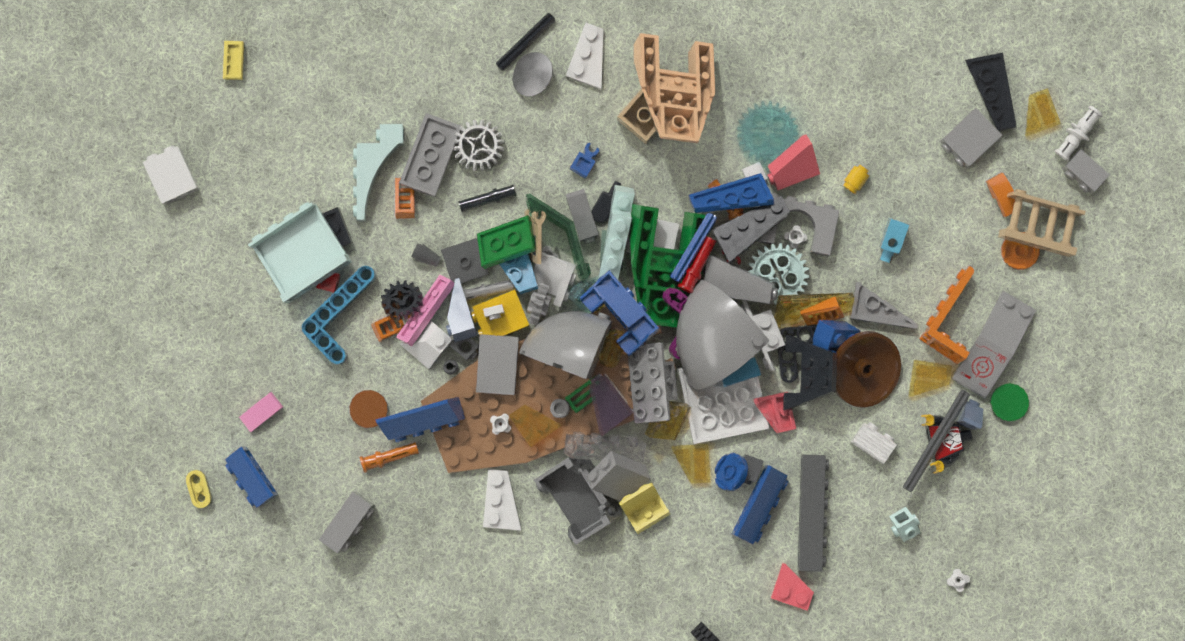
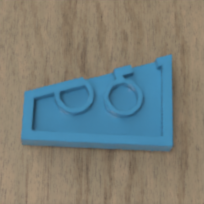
M529 254L499 264L520 294L539 288Z

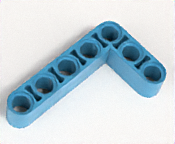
M370 266L359 268L302 324V332L334 364H343L347 360V353L325 328L374 282L376 273ZM365 270H370L372 273L371 278L368 280H363L362 273ZM352 283L358 286L355 293H349L348 286ZM337 297H343L344 303L340 307H336L334 304V300ZM323 310L330 312V317L327 320H322L320 317ZM314 323L316 330L310 334L306 328L308 324ZM328 337L329 345L327 347H321V338ZM339 350L342 352L343 357L340 361H335L333 354Z

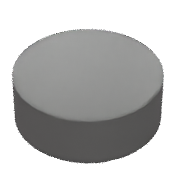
M556 399L552 402L550 411L554 417L564 418L570 412V405L564 399Z

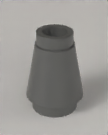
M417 243L411 257L415 258L414 261L435 267L441 258L426 245Z

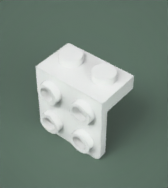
M541 253V264H535L534 267L538 287L540 284L548 285V293L556 296L554 305L561 307L563 300L567 301L571 291L568 290L569 284L573 285L576 274L573 273L576 265Z

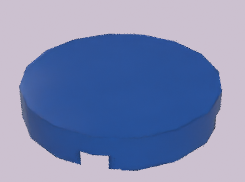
M736 453L726 454L721 457L715 467V483L719 488L726 491H735L741 487L748 473L745 458Z

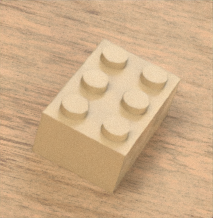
M641 89L617 116V120L644 144H647L656 134L657 128Z

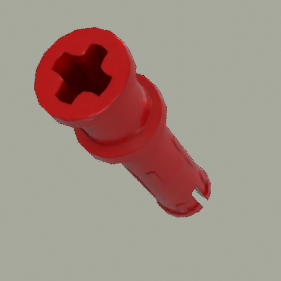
M706 237L691 267L687 269L682 283L678 284V288L689 294L694 292L693 289L697 281L701 279L700 273L716 244L715 240Z

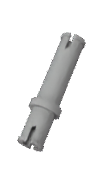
M511 280L489 285L481 284L480 287L465 289L464 292L466 301L480 298L487 299L489 296L517 289Z

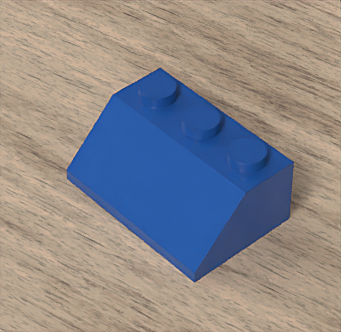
M241 446L225 459L227 470L230 474H235L238 479L236 480L237 485L241 490L245 489L249 495L246 498L252 507L255 505L256 508H259L278 495L247 447Z

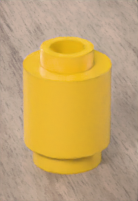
M862 165L854 166L844 179L843 187L856 194L870 177L867 174L869 170Z

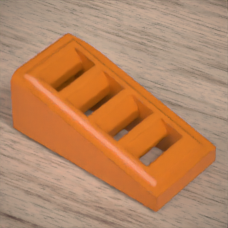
M395 178L396 219L415 218V192L410 188H399L401 178ZM399 193H410V195L399 196ZM410 200V203H399V201Z
M836 297L800 311L807 326L818 324L819 320H838L844 318L842 308Z
M387 316L372 323L371 327L380 342L399 333L404 327L402 319L398 320L400 328H397L393 318ZM387 321H389L392 326L393 331L391 332L386 324ZM380 324H382V326H383V328H384V330H385V332H386L385 335H383V333H382V331H381V329H380V327H379Z

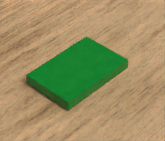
M528 215L477 233L481 267L484 269L536 251L532 222Z

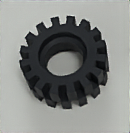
M702 622L690 632L698 641H720Z

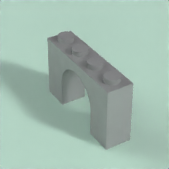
M771 193L774 199L779 197V194ZM787 196L786 199L783 198L790 212L804 213L813 223L814 234L810 253L829 257L839 210H836L833 205L824 204V207L817 206V203L814 201L805 200V203L798 202V198ZM777 226L764 234L758 242L774 244Z

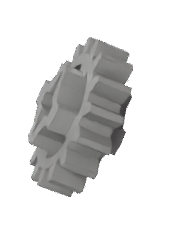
M540 284L538 292L533 291L527 309V313L531 314L530 324L537 326L540 317L545 318L552 297L547 295L548 285Z

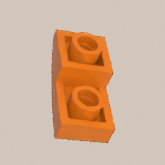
M1001 172L987 180L986 183L992 198L997 200L1002 215L1007 217L1012 214L1015 199L1009 198L1007 195L1013 192L1014 189L1004 173Z

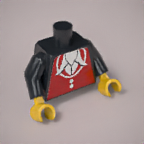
M921 415V417L926 418V423L921 425L925 426L928 443L944 419V416ZM953 423L932 458V463H930V466H936V471L933 474L942 472L960 458V452L964 451L963 443L973 441L971 430L960 432L959 424Z

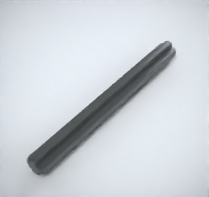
M961 390L904 483L903 488L912 492L970 397L968 392Z

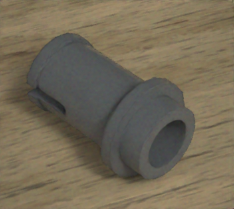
M447 360L443 365L445 373L449 375L455 374L459 368L454 360ZM450 363L454 366L452 370L447 369Z

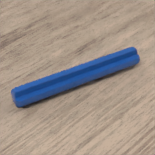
M707 213L672 272L671 278L677 282L682 280L717 220L715 215Z

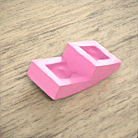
M270 392L239 418L248 430L253 432L282 409L283 406L275 395Z

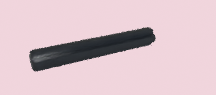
M547 13L496 62V66L502 71L507 68L555 21L554 16Z

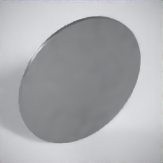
M531 52L524 55L517 62L514 69L512 81L515 89L524 96H535L543 92L552 79L553 68L550 59L539 52Z

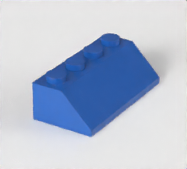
M455 397L376 419V423L388 441L395 439V442L407 440V435L412 434L414 438L425 435L424 431L430 429L431 433L442 430V425L448 424V427L460 425L459 421L464 420L465 417L460 399Z
M765 465L731 534L751 544L759 542L763 534L760 530L763 524H768L771 518L769 512L772 507L776 508L780 500L777 496L780 490H785L789 482L786 480L788 475L770 465Z

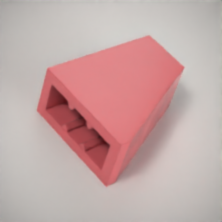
M806 134L801 136L768 165L769 174H767L771 185L774 184L777 190H781L820 174L813 145Z

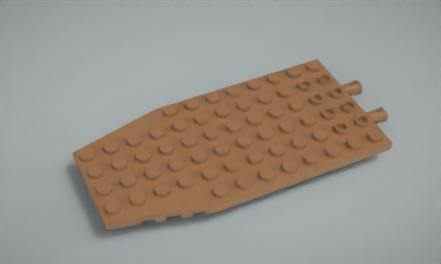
M607 307L591 313L597 316L599 312L610 316L609 320L613 321L593 377L597 375L603 386L607 389V392L578 413H575L570 406V412L566 417L556 418L552 415L550 406L556 399L566 400V396L590 379L579 377L561 370L562 368L550 366L519 353L524 340L519 341L515 395L476 392L477 360L420 401L422 406L455 397L460 399L465 417L464 420L459 421L460 425L448 427V424L441 426L442 430L432 432L448 473L527 463L634 421L628 355L616 343V340L627 331ZM659 328V331L653 336L661 334V328ZM672 357L668 360H665V362L673 361ZM605 374L608 375V377L611 379L614 385L618 388V390L627 400L628 404L624 401V399L621 397V395L618 393V391L615 389V387L612 385L609 379L605 376ZM596 381L571 398L572 402L597 385ZM599 387L575 405L576 408L600 392L601 388ZM507 414L509 416L508 423L511 426L510 432L506 433L504 431L497 435L492 432L493 426L490 422L491 417Z

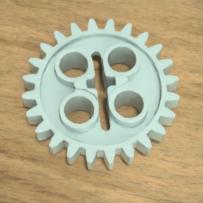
M773 243L771 244V249L764 246L765 252L758 250L759 257L752 256L755 263H749L753 270L748 271L770 282L775 281L779 284L778 296L774 300L775 305H777L778 300H781L782 304L785 305V299L787 298L792 302L791 296L793 295L799 298L797 292H804L801 286L808 285L804 278H809V275L804 274V271L809 270V267H803V264L807 261H800L802 253L795 255L796 248L789 251V245L784 249L782 248V243H779L778 248H775ZM780 256L788 258L786 266L778 265L777 259ZM771 258L774 260L778 270H783L781 277L787 287L785 290L778 277H773L775 271L770 262ZM763 264H768L771 267V271L767 275H763L760 272V267ZM789 273L796 275V281L792 284L787 283L785 280Z

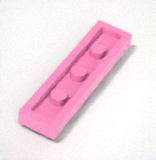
M439 275L422 299L423 306H419L420 312L414 311L415 316H411L397 335L400 341L411 347L454 287L452 280Z

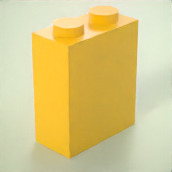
M515 290L472 307L474 311L470 312L474 323L478 322L480 325L479 335L507 336L530 326ZM503 305L504 313L501 314V318L490 320L489 317H485L483 309Z

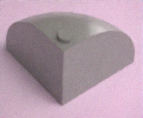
M701 280L693 289L694 292L689 294L683 310H681L676 333L677 352L683 366L682 369L694 389L709 387L726 378L749 361L770 341L737 303L718 287L705 280Z
M581 311L563 312L550 316L532 329L524 340L519 353L550 366L562 368L561 370L579 377L591 379L613 321L609 320L610 316L600 312L598 316Z

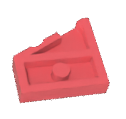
M788 392L753 399L755 405L776 433L796 429L793 411L783 410L784 393Z
M782 563L771 598L808 611L814 592L785 563Z

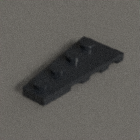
M1003 52L966 59L965 62L996 129L1003 131L1017 128Z

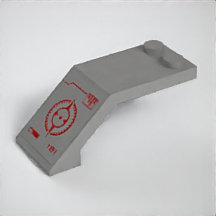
M1002 291L979 336L968 351L970 352L968 357L959 364L952 380L985 399L1013 357L1036 310Z

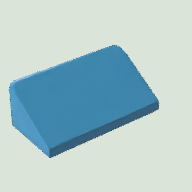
M755 357L722 379L723 386L727 387L761 376Z

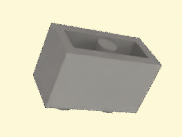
M1082 150L1077 151L1062 168L1065 170L1064 174L1070 180L1075 179L1080 184L1079 188L1085 193L1095 192L1110 175Z

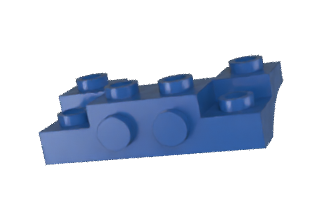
M609 270L579 298L591 313L604 304L626 329L627 332L616 340V343L629 357L641 348L644 342L659 331V327L647 315L645 306L641 302L637 303L635 301L633 292L628 287L625 289Z

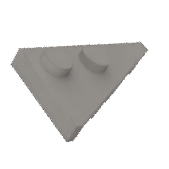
M860 282L855 283L850 319L917 329L918 325L908 316L899 312L894 306L881 299L874 292H871Z

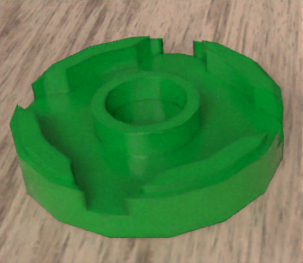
M1007 383L994 390L991 395L990 405L996 417L1010 422L1018 420L1025 415L1029 407V398L1022 387L1017 384Z

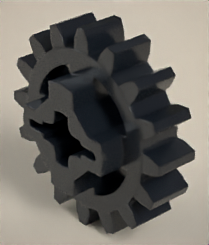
M404 280L403 284L397 281L395 286L389 284L390 289H384L385 295H381V305L384 308L385 314H389L390 318L396 316L397 320H400L401 317L408 320V315L414 317V311L420 312L419 306H423V296L419 287H415L413 282L408 285L407 280Z

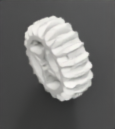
M473 120L474 126H470V123L466 122L467 129L465 130L461 126L460 130L463 133H455L460 138L459 140L454 139V143L458 146H455L453 151H460L455 157H463L460 160V164L462 165L467 161V169L470 168L471 164L473 165V171L477 170V166H480L481 171H484L483 165L487 164L488 169H491L489 162L492 161L496 165L498 162L495 156L500 159L502 158V155L498 153V151H504V147L499 146L504 144V140H498L502 133L495 134L498 128L495 126L490 129L491 122H488L486 126H484V120L480 121V125H477V121ZM473 131H482L477 138L467 136ZM488 134L494 139V149L485 144ZM482 139L481 143L484 148L477 150L473 143L476 141L478 143ZM463 142L472 146L470 157L463 151ZM480 153L490 154L489 157L483 160H475Z

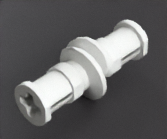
M1089 105V110L1078 121L1077 125L1071 123L1073 129H1066L1070 135L1065 138L1060 148L1054 151L1064 160H1070L1069 156L1078 148L1082 140L1089 141L1086 134L1091 131L1099 117H1103V114L1093 106Z

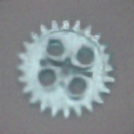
M761 101L760 107L754 103V110L750 107L747 108L749 114L742 113V117L745 120H738V123L742 126L736 128L737 131L741 132L736 137L742 139L739 146H746L743 152L750 151L749 158L756 155L755 161L762 157L763 163L766 162L767 158L772 163L775 156L777 158L791 146L790 143L796 142L793 137L798 136V133L793 132V130L797 129L798 125H792L796 118H789L792 112L785 113L786 106L780 109L779 102L772 106V101H769L768 105L765 106L764 101ZM761 117L764 124L757 126L754 123V118ZM780 119L783 126L780 128L775 127L773 120ZM768 127L769 131L784 132V135L770 133L769 136H766L765 132H751L750 129L765 130ZM759 136L762 139V143L759 145L754 144L752 137ZM771 139H780L781 145L778 147L773 146Z

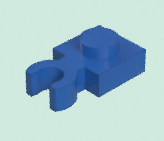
M591 143L586 144L584 148L585 154L579 151L569 168L585 179L596 162L591 158L597 156L599 152L598 147L595 152L589 151Z

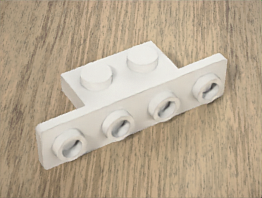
M742 300L741 308L770 340L760 351H763L765 358H762L765 368H770V371H774L775 367L769 351L784 346L785 342L772 310L770 309L754 316L748 300Z

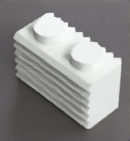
M871 422L868 425L863 423L851 440V443L881 464H884L897 446L893 442L895 439L887 433L884 435L879 433V428Z

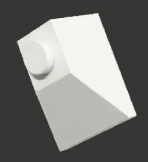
M430 320L412 347L404 342H401L400 345L425 367L430 369L450 346L449 344L453 339Z

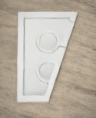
M585 23L566 73V77L601 89L602 28Z
M488 469L483 527L521 531L508 471Z

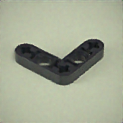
M817 325L785 327L780 329L781 335L784 331H787V334H794L793 330H797L796 338L801 339L799 333L805 329L810 333L809 339L805 341L813 343L814 333L812 328H816ZM785 342L784 346L778 348L779 373L782 381L791 383L796 380L798 374L796 353H792L791 360L785 361L782 358V352L786 346ZM793 362L794 367L790 366V372H794V376H791V380H787V377L783 376V373L787 372V367H782V363L789 364Z

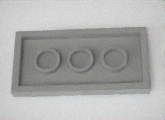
M426 113L399 185L436 197L453 148L455 147L454 139H458L455 133H460L461 125Z

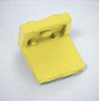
M652 483L642 485L638 491L626 495L619 502L637 534L670 515L669 510Z

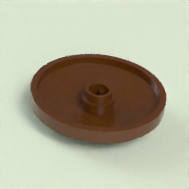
M864 331L849 337L838 348L836 352L837 376L835 393L840 399L852 406L865 408L882 402L891 394L897 385L901 373L900 353L891 339L878 332Z

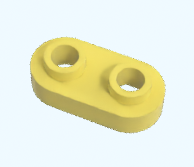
M199 470L189 472L186 476V484L192 504L197 508H205L212 500L206 476ZM195 476L200 478V482L197 484L193 481ZM201 494L205 496L204 502L199 501Z

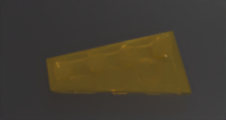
M853 293L779 295L774 318L778 328L781 327V324H798L799 320H804L800 311L832 297L837 298L843 314L852 311L855 297Z

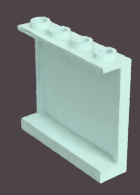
M312 202L301 205L299 211L286 215L283 218L284 221L271 225L266 233L256 235L252 238V242L248 244L249 247L254 249L281 293L280 298L284 303H291L352 262L320 209Z

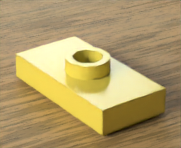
M224 41L223 79L243 80L244 42Z

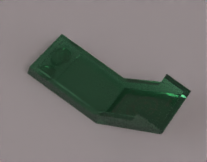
M530 193L526 194L525 200L530 217L534 211L542 216L541 212L543 211L546 214L545 219L566 231L579 282L587 281L591 270L589 263L584 262L574 222Z

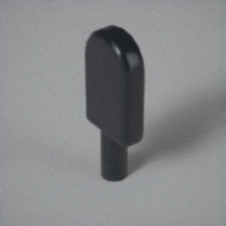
M614 181L608 193L602 191L591 211L596 223H604L609 219L615 185L621 186V183Z

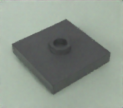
M477 238L441 249L450 280L454 283L457 278H459L462 284L489 275L488 269L481 267Z

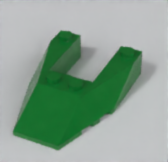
M632 204L630 247L637 303L641 302L645 306L647 315L656 325L677 327L680 314L664 302L663 293L668 288H675L687 297L689 296V293L678 288V284L682 283L685 275L680 282H677L671 278V274L706 215L684 212L679 250L655 247L653 245L659 208ZM671 293L669 295L671 297V300H674L676 302L680 301L674 297V294Z

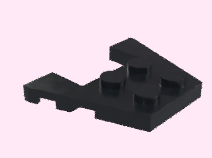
M786 335L785 352L802 353L800 393H784L783 410L790 411L797 406H803L807 402L818 400L836 392L837 353L798 339L795 336Z

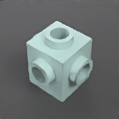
M906 507L889 516L893 524L891 527L892 532L896 537L900 536L903 542L921 533L918 528L920 524L915 514L912 515Z

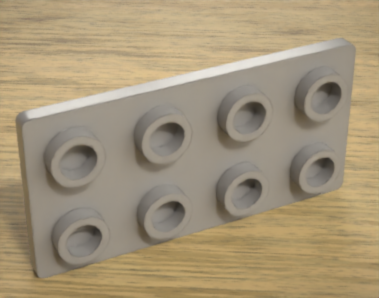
M663 343L644 344L628 357L634 422L645 423L670 420L669 401L678 400L674 361L665 362Z

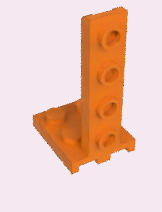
M971 266L959 271L956 276L958 281L955 285L951 284L946 291L947 298L945 301L941 300L936 307L938 312L935 316L931 315L925 324L928 327L919 338L955 364L964 361L970 352L966 350L967 348L963 344L953 342L948 334L942 331L938 332L937 329L974 274V269Z

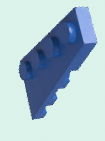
M761 173L689 195V201L695 213L774 204V198Z

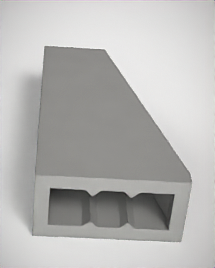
M709 255L704 280L718 287L730 298L772 304L777 299L778 289H775L776 284L732 263L729 264L724 259Z

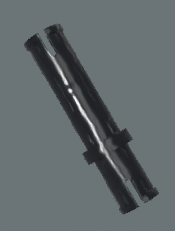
M512 184L500 189L494 188L493 191L471 198L459 200L458 203L461 212L493 202L500 203V200L517 195ZM481 199H485V200H483V201H479V202L470 204L471 202H475V201H478V200H481Z

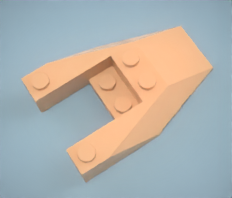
M640 33L633 45L634 64L660 138L698 143L711 107L710 105L715 96L713 44L694 42L688 52L689 73L660 69L659 36Z

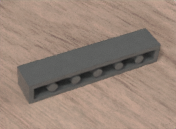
M801 454L798 571L822 572V567H826V556H823V548H826L827 538L823 536L824 529H827V517H824V509L828 508V498H825V490H828V479L825 478V471L829 470V459H826V455Z

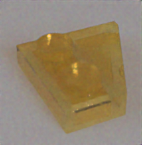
M1048 88L1030 94L1028 97L1026 137L1061 124Z

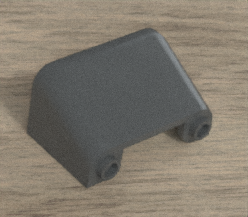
M582 450L574 453L534 479L536 487L540 492L552 494L571 525L568 527L567 534L575 545L622 515V508L616 499L591 489L587 475L595 466L588 455Z

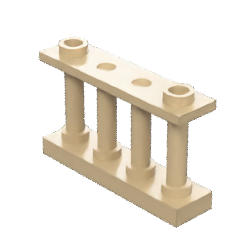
M1020 189L1008 193L1007 197L1015 199L1010 225L1005 229L999 230L998 238L1066 257L1076 255L1077 248L1072 247L1070 243L1076 216L1085 215L1086 211L1080 210V207L1077 205L1069 204L1066 206L1027 195L1026 191ZM1022 202L1033 204L1028 228L1025 233L1019 232L1017 228ZM1040 206L1050 209L1045 236H1042V238L1036 237L1035 233ZM1058 211L1068 214L1063 239L1060 243L1054 242V238H1052Z

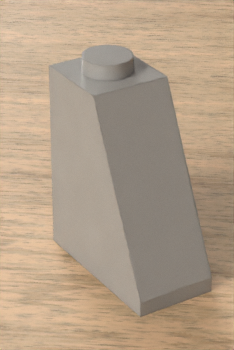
M581 189L566 194V200L579 241H584L585 244L596 241L595 237H598V232L585 190Z

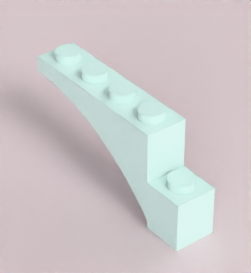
M380 124V129L376 130V140L380 141V143H357V148L353 149V159L357 160V167L353 168V178L357 179V186L353 187V197L357 198V205L353 206V216L357 217V221H366L369 195L380 169L391 154L400 145H404L403 124Z
M618 185L614 187L598 279L609 270L617 280L619 278L632 219L631 209L635 195L634 188Z

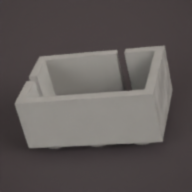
M352 492L321 535L319 541L336 553L347 551L352 544L350 540L352 536L358 535L364 527L362 525L363 520H369L374 513L373 506L375 504L358 492Z

